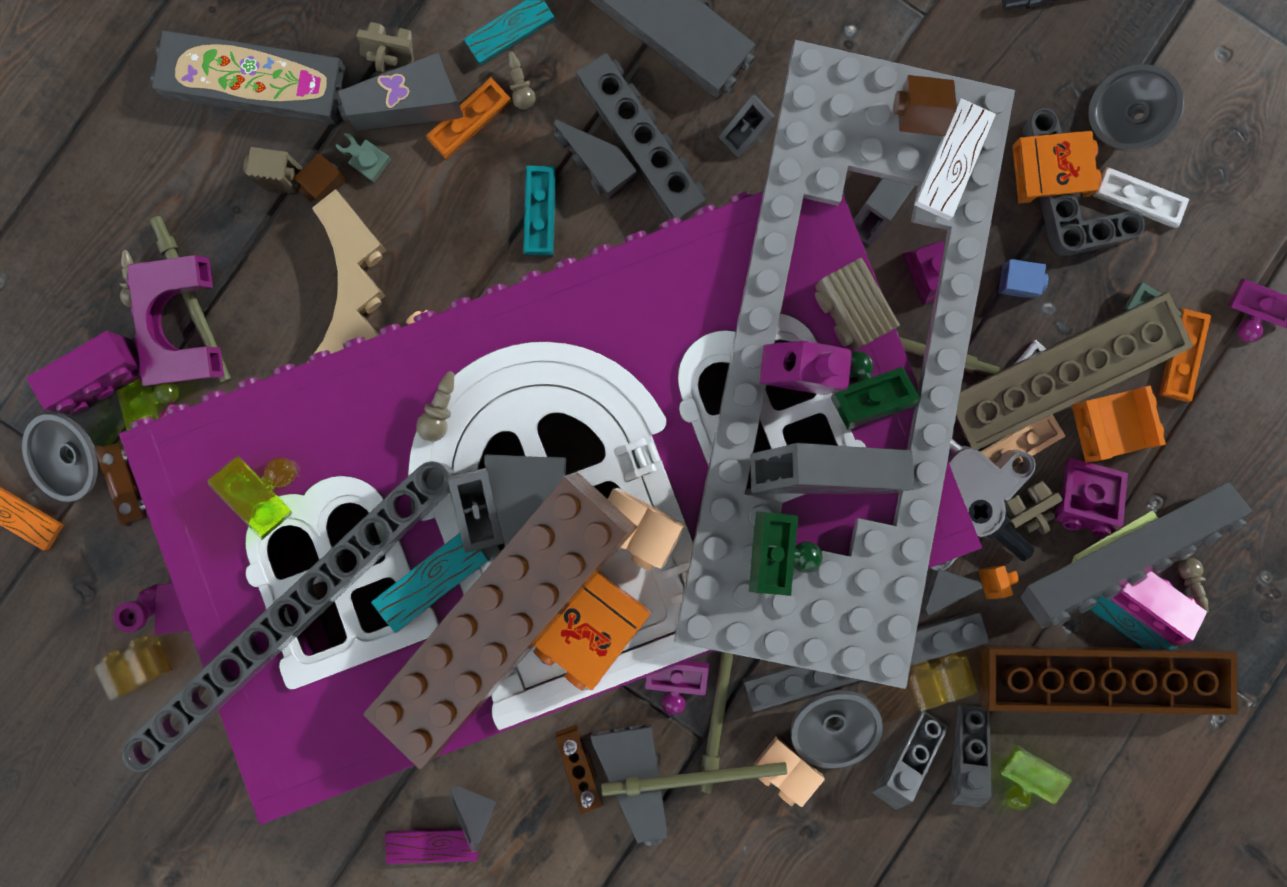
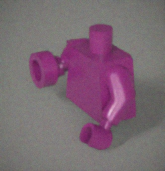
M173 583L155 584L140 591L136 601L124 602L118 605L113 614L115 626L120 631L126 633L142 629L146 625L148 618L154 614L155 635L189 631Z

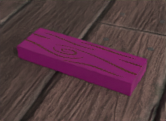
M462 828L393 830L385 833L386 864L478 861L479 850L471 852Z

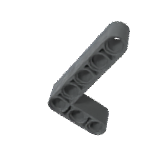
M1048 108L1037 110L1024 124V137L1062 134L1056 113ZM1035 121H1041L1045 125L1046 131L1039 130L1035 125ZM1076 193L1039 197L1052 251L1059 256H1070L1124 244L1139 236L1145 228L1143 217L1134 211L1083 221ZM1056 206H1061L1065 209L1066 218L1057 214ZM1122 222H1126L1130 226V234L1122 229ZM1093 228H1096L1101 232V240H1098L1093 236ZM1064 234H1067L1072 238V247L1067 246L1064 243Z

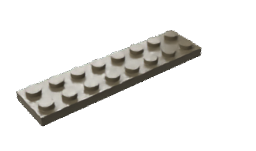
M1166 292L961 389L955 418L968 447L978 450L1193 348V345L1170 293Z

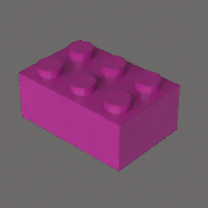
M105 331L26 377V380L44 410L77 415L89 408L87 404L94 400H103L113 395L114 389L122 384L128 385L137 381L140 378L138 373L139 355L130 338Z

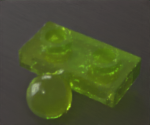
M139 379L117 390L126 429L130 430V424L139 419L153 417V420L159 419L156 405L159 403L163 405L173 404L179 396L178 387L174 383H161L155 386L152 393L151 386H142V379Z
M237 456L207 480L208 485L261 540L292 515V510L272 491L274 487L284 488L289 486L296 477V468L287 458L276 457L270 460L265 466L264 476L260 479Z
M1018 745L1000 768L1002 775L1019 784L1011 787L1006 796L1008 804L1015 810H1024L1029 807L1032 799L1031 792L1055 805L1072 782L1070 775Z

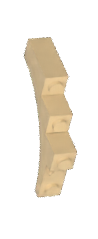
M336 189L312 208L326 229L334 249L338 270V293L333 319L322 343L315 353L329 350L330 354L344 349L343 344L349 340L358 337H365V340H369L379 336L363 314L375 311L382 304L380 300L385 297L365 272L364 268L376 265L383 258L382 254L386 249Z

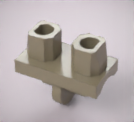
M373 22L369 23L366 30L359 29L357 40L360 43V56L366 57L369 61H374L376 71L384 72L387 64L396 66L397 64L407 65L413 63L412 33L410 30L399 28L394 36L386 35L385 27Z
M1038 481L1026 488L1033 503L1025 507L1018 495H1014L1009 501H1004L1006 515L1011 520L1008 523L1010 527L1017 528L1031 519L1032 521L1024 526L1026 531L1031 533L1038 529L1041 534L1045 535L1050 532L1048 522L1055 519L1052 511H1048L1043 515L1041 513L1063 500L1058 492L1052 493L1043 481Z

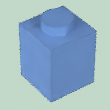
M1014 259L1008 260L1002 264L998 294L1030 299L1038 297L1046 290L1049 277L1048 274H1045L1046 264Z

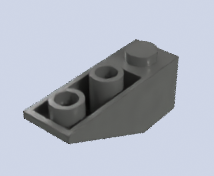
M559 120L553 122L556 132L553 134L554 138L563 149L566 147L570 149L574 155L571 159L581 172L586 170L592 179L589 182L598 195L604 193L610 199L637 179V171L618 147Z
M959 704L951 767V804L981 808L992 798L990 711L983 707Z
M922 710L885 764L871 793L896 810L911 804L948 726L925 710Z

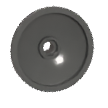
M1139 64L1122 68L1108 76L1098 86L1091 98L1089 121L1092 130L1102 143L1116 150L1139 151L1155 146L1174 131L1182 117L1184 110L1182 88L1177 79L1161 67ZM1136 114H1144L1141 119H1134Z
M59 413L40 415L27 425L22 440V452L27 470L36 485L44 493L59 501L72 502L85 497L93 489L98 474L96 450L85 430L71 418Z
M842 690L826 692L810 699L798 710L791 724V740L798 755L806 762L822 768H842L863 760L876 748L883 732L882 718L875 704L859 693Z

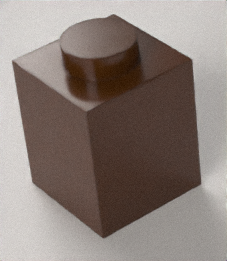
M908 75L903 90L896 92L893 103L894 115H899L900 132L946 136L957 110L954 80Z
M319 152L294 178L301 185L298 191L310 202L314 199L320 202L335 189L338 190L347 181Z

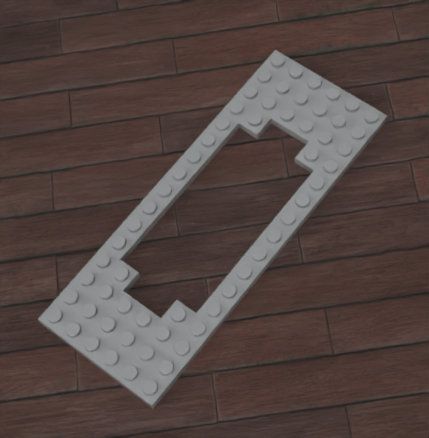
M795 40L792 47L674 642L906 689L1015 90ZM908 75L954 80L956 104L962 98L996 115L953 218L946 220L915 205L913 209L912 223L947 230L917 392L920 400L914 408L907 450L912 451L914 490L899 492L893 525L859 518L855 519L848 556L822 551V564L816 571L802 573L794 567L791 596L749 592L756 511L781 514L783 502L745 495L751 465L750 454L754 450L766 385L759 384L763 345L775 343L802 200L804 198L838 206L842 200L848 170L918 186L916 201L943 136L900 132L899 115H894L893 113L895 94L897 91L903 90Z

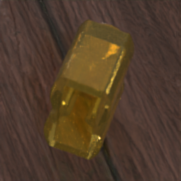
M142 636L128 643L130 649L120 654L116 650L100 658L102 663L94 667L110 700L118 699L173 670L157 638L147 640L146 636Z
M957 652L939 657L940 661L932 665L925 661L911 666L907 683L916 709L923 711L935 708L950 701L959 700L978 693L967 657L963 655L958 656Z

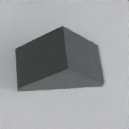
M753 95L718 137L739 158L772 128L775 115L756 95Z
M484 468L447 477L465 553L503 544L504 541L487 469Z
M932 569L920 610L923 614L931 615L983 587L978 581L941 569L938 571Z
M454 786L450 789L449 798L473 853L480 846L494 812L496 801L459 786Z

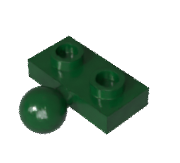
M862 351L852 352L849 379L857 383L848 385L847 390L832 393L831 400L847 430L917 406L920 397L903 366L872 377L874 364L871 357Z
M756 511L749 592L791 596L794 567L802 573H811L816 571L822 564V551L815 543L804 541L796 545L798 516Z

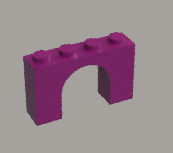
M192 255L127 265V285L130 289L132 300L130 311L135 323L136 334L134 342L138 349L140 362L138 373L142 379V386H160L224 377L221 347H199L180 350L167 340L161 324L164 307L172 297L182 292L213 288L209 258Z

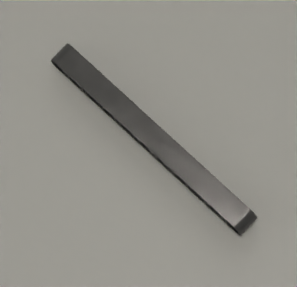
M430 461L423 463L126 741L121 752L122 761L125 766L132 771L142 772L162 763L170 757L450 493L447 477L455 476L452 468L444 463ZM438 468L444 475V482L441 488L434 491L429 488L426 479L431 470ZM405 495L410 496L415 502V510L409 517L401 515L398 509L399 501ZM377 522L382 524L386 530V537L381 544H376L370 538V529ZM346 550H351L357 558L356 567L352 571H348L342 565L341 558ZM317 577L324 579L328 586L327 594L323 598L317 596L313 591V583ZM288 604L296 607L299 617L295 625L290 624L285 618L284 612ZM259 631L266 634L269 638L270 644L267 651H262L256 644V637ZM230 659L235 660L240 666L238 678H234L228 672L227 665ZM201 686L208 689L211 694L209 705L204 704L199 698ZM172 714H175L181 720L182 727L180 732L174 730L171 726L170 718ZM143 742L148 743L152 748L153 754L151 759L147 758L142 752Z

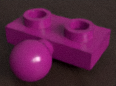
M1241 278L1228 303V306L1251 315L1249 319L1239 324L1237 329L1239 338L1249 343L1259 340L1263 334V326L1261 324L1263 320L1287 329V295Z
M686 661L647 676L645 689L668 691L662 699V707L666 713L678 715L683 712L686 706L685 697L681 693L706 695L709 663Z

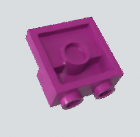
M1069 458L1065 462L1063 485L1059 492L1063 501L1056 504L1054 520L1063 522L1062 526L1068 530H1079L1081 527L1092 530V535L1098 538H1106L1112 533L1119 531L1123 527L1128 473Z

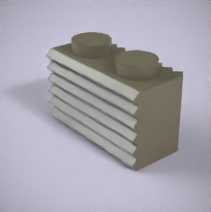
M255 147L250 148L249 155L245 156L243 164L245 174L265 191L270 190L273 192L275 190L277 193L281 191L283 194L287 192L289 195L291 193L294 195L299 193L300 184L294 178L302 170V166L288 152Z
M862 257L824 277L815 285L818 291L815 293V297L820 308L825 313H831L837 324L834 326V331L838 340L844 347L849 345L852 352L900 326Z

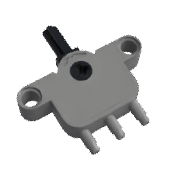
M951 439L948 462L977 536H986L992 541L996 538L1021 561L1030 559L1035 551L1034 547L1008 525L1011 520L1005 516L1006 507L1004 500L1009 501L1031 477L1036 467L1035 459L1027 452L1010 449L993 463L978 450L967 446H960ZM1021 456L1023 466L1014 472L1012 463L1014 459ZM976 504L979 505L978 508L981 510L978 515L975 514L973 506ZM957 558L931 568L937 571L939 569L945 570Z

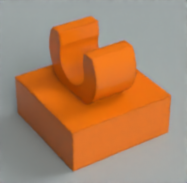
M1005 565L978 570L986 599L1012 596L1011 585L1020 582L1017 571L1008 573Z

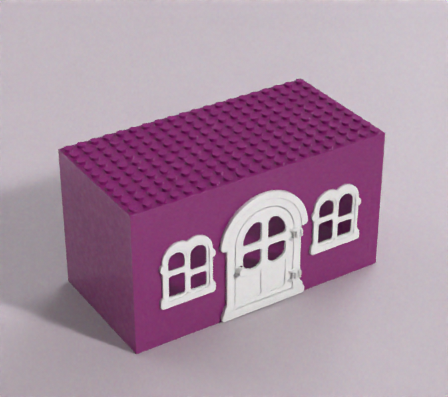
M750 191L739 193L729 199L730 204L716 208L715 204L707 205L695 211V217L682 222L679 217L670 219L660 224V230L647 235L645 231L633 233L624 238L625 243L613 248H611L610 244L601 245L592 249L589 252L590 256L578 261H576L575 257L564 259L554 265V270L541 274L539 270L529 272L519 278L520 283L507 288L505 284L492 286L484 291L485 296L472 301L470 297L455 300L449 304L450 309L438 314L435 313V310L423 312L413 318L415 322L403 327L400 324L386 326L378 331L379 336L369 340H365V337L349 340L343 344L344 349L332 354H330L329 350L317 352L308 357V363L297 367L294 364L280 366L272 370L273 376L263 380H260L259 377L243 380L237 383L238 389L225 394L223 390L208 393L201 397L202 403L191 407L188 404L171 407L166 410L167 416L153 420V417L139 419L130 424V430L119 433L203 669L307 572L303 568L288 527L289 525L300 527L309 534L320 560L332 549L326 525L329 515L336 507L345 503L360 504L370 513L425 462L435 461L447 464L452 468L455 475L478 470L481 456L489 440L496 434L505 431L513 432L518 436L525 456L547 457L537 431V426L544 416L551 413H563L583 422L604 444L606 451L604 460L575 473L583 476L592 486L607 481L614 482L621 490L670 515L686 526L663 568L660 569L654 566L652 571L644 569L631 561L633 554L620 547L618 552L600 570L601 573L653 613L640 627L593 691L587 687L582 691L572 685L564 677L567 671L556 662L550 666L539 659L533 653L536 648L534 646L439 756L715 651L674 642L719 414L712 416L706 412L699 394L698 381L703 370L709 365L718 362H730L764 191L751 195ZM843 194L841 203L838 206L804 198L802 200L775 340L789 342L810 341L850 350L849 345L844 347L838 340L834 331V326L837 324L831 313H825L820 308L815 297V293L818 292L815 285L821 279L861 257L879 287ZM896 328L856 350L865 352L871 357L874 364L872 377L903 366L916 392H918V383ZM452 371L454 373V390L450 393L451 398L447 409L451 411L450 417L446 419L448 425L447 432L438 441H426L417 432V420L425 413V404L432 403L438 390L439 382L447 372ZM849 379V384H848V385L857 383V382L852 381V380ZM765 390L759 420L762 423L771 449L787 445L782 433L784 426L814 414L822 413L827 417L838 446L907 450L915 406L847 430L831 400L832 393L827 395L816 394L813 399L777 411L771 406ZM948 461L928 569L982 548ZM438 468L431 470L427 475L426 480L429 488L435 491L443 485L444 475ZM751 488L745 490V495L783 502L781 514L798 516L796 545L809 541L815 543L821 551L845 556L849 554L855 519L859 518L893 525L899 492L892 494L752 493ZM450 493L385 553L383 562L368 569L335 600L347 634V639L343 644L332 647L321 615L318 616L218 710L259 825L415 766L363 714L500 554L499 546L483 548V552L490 559L488 562L397 633H394L390 626L372 633L363 631L351 600V593L357 588L386 577L393 578L395 582L399 581L460 533ZM405 495L399 501L398 509L401 515L409 517L415 510V502L408 495ZM377 522L375 527L382 543L386 537V530L382 524ZM317 577L313 585L319 582L326 581L321 577ZM288 604L284 612L285 618L290 624L295 625L299 617L296 607ZM260 631L256 637V644L259 649L267 651L270 644L267 635ZM230 659L227 665L228 672L234 678H238L240 666L235 660Z

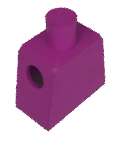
M943 241L931 242L903 253L923 306L935 300L945 246Z
M792 341L763 345L759 384L820 395L847 390L852 356L851 350L810 341ZM786 361H796L791 371L787 370Z

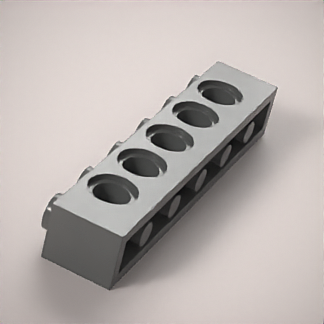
M604 53L578 70L576 74L579 85L669 218L679 217L682 222L692 216L698 209L705 207L706 199L704 197L707 196L705 189L698 180L693 182L688 174L690 168L682 156L677 158L671 149L674 145L666 132L660 133L655 125L657 119L649 107L643 108L639 102L641 96L633 83L628 85L622 77L624 71L616 59L611 60L607 53ZM608 85H614L618 88V91L613 95H608L603 92V89ZM624 109H630L635 115L631 119H623L619 116V113ZM641 133H646L652 139L646 144H641L635 138ZM657 157H662L667 160L668 165L664 168H656L653 166L652 161ZM678 181L684 185L685 189L680 193H673L668 188L669 184Z

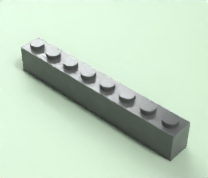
M1229 482L1034 582L1026 588L1020 598L1042 629L1050 624H1053L1054 627L1060 626L1071 618V613L1077 610L1080 613H1084L1097 604L1096 600L1102 597L1109 600L1123 590L1121 587L1128 583L1132 587L1136 586L1148 577L1147 574L1155 570L1156 573H1160L1173 564L1172 560L1178 557L1181 560H1185L1198 551L1197 547L1203 544L1206 547H1210L1222 539V534L1229 531L1232 535L1240 531L1247 525L1245 520L1253 510Z
M970 610L917 626L910 666L989 643L980 612ZM790 665L780 666L742 678L753 712L861 681L860 679Z

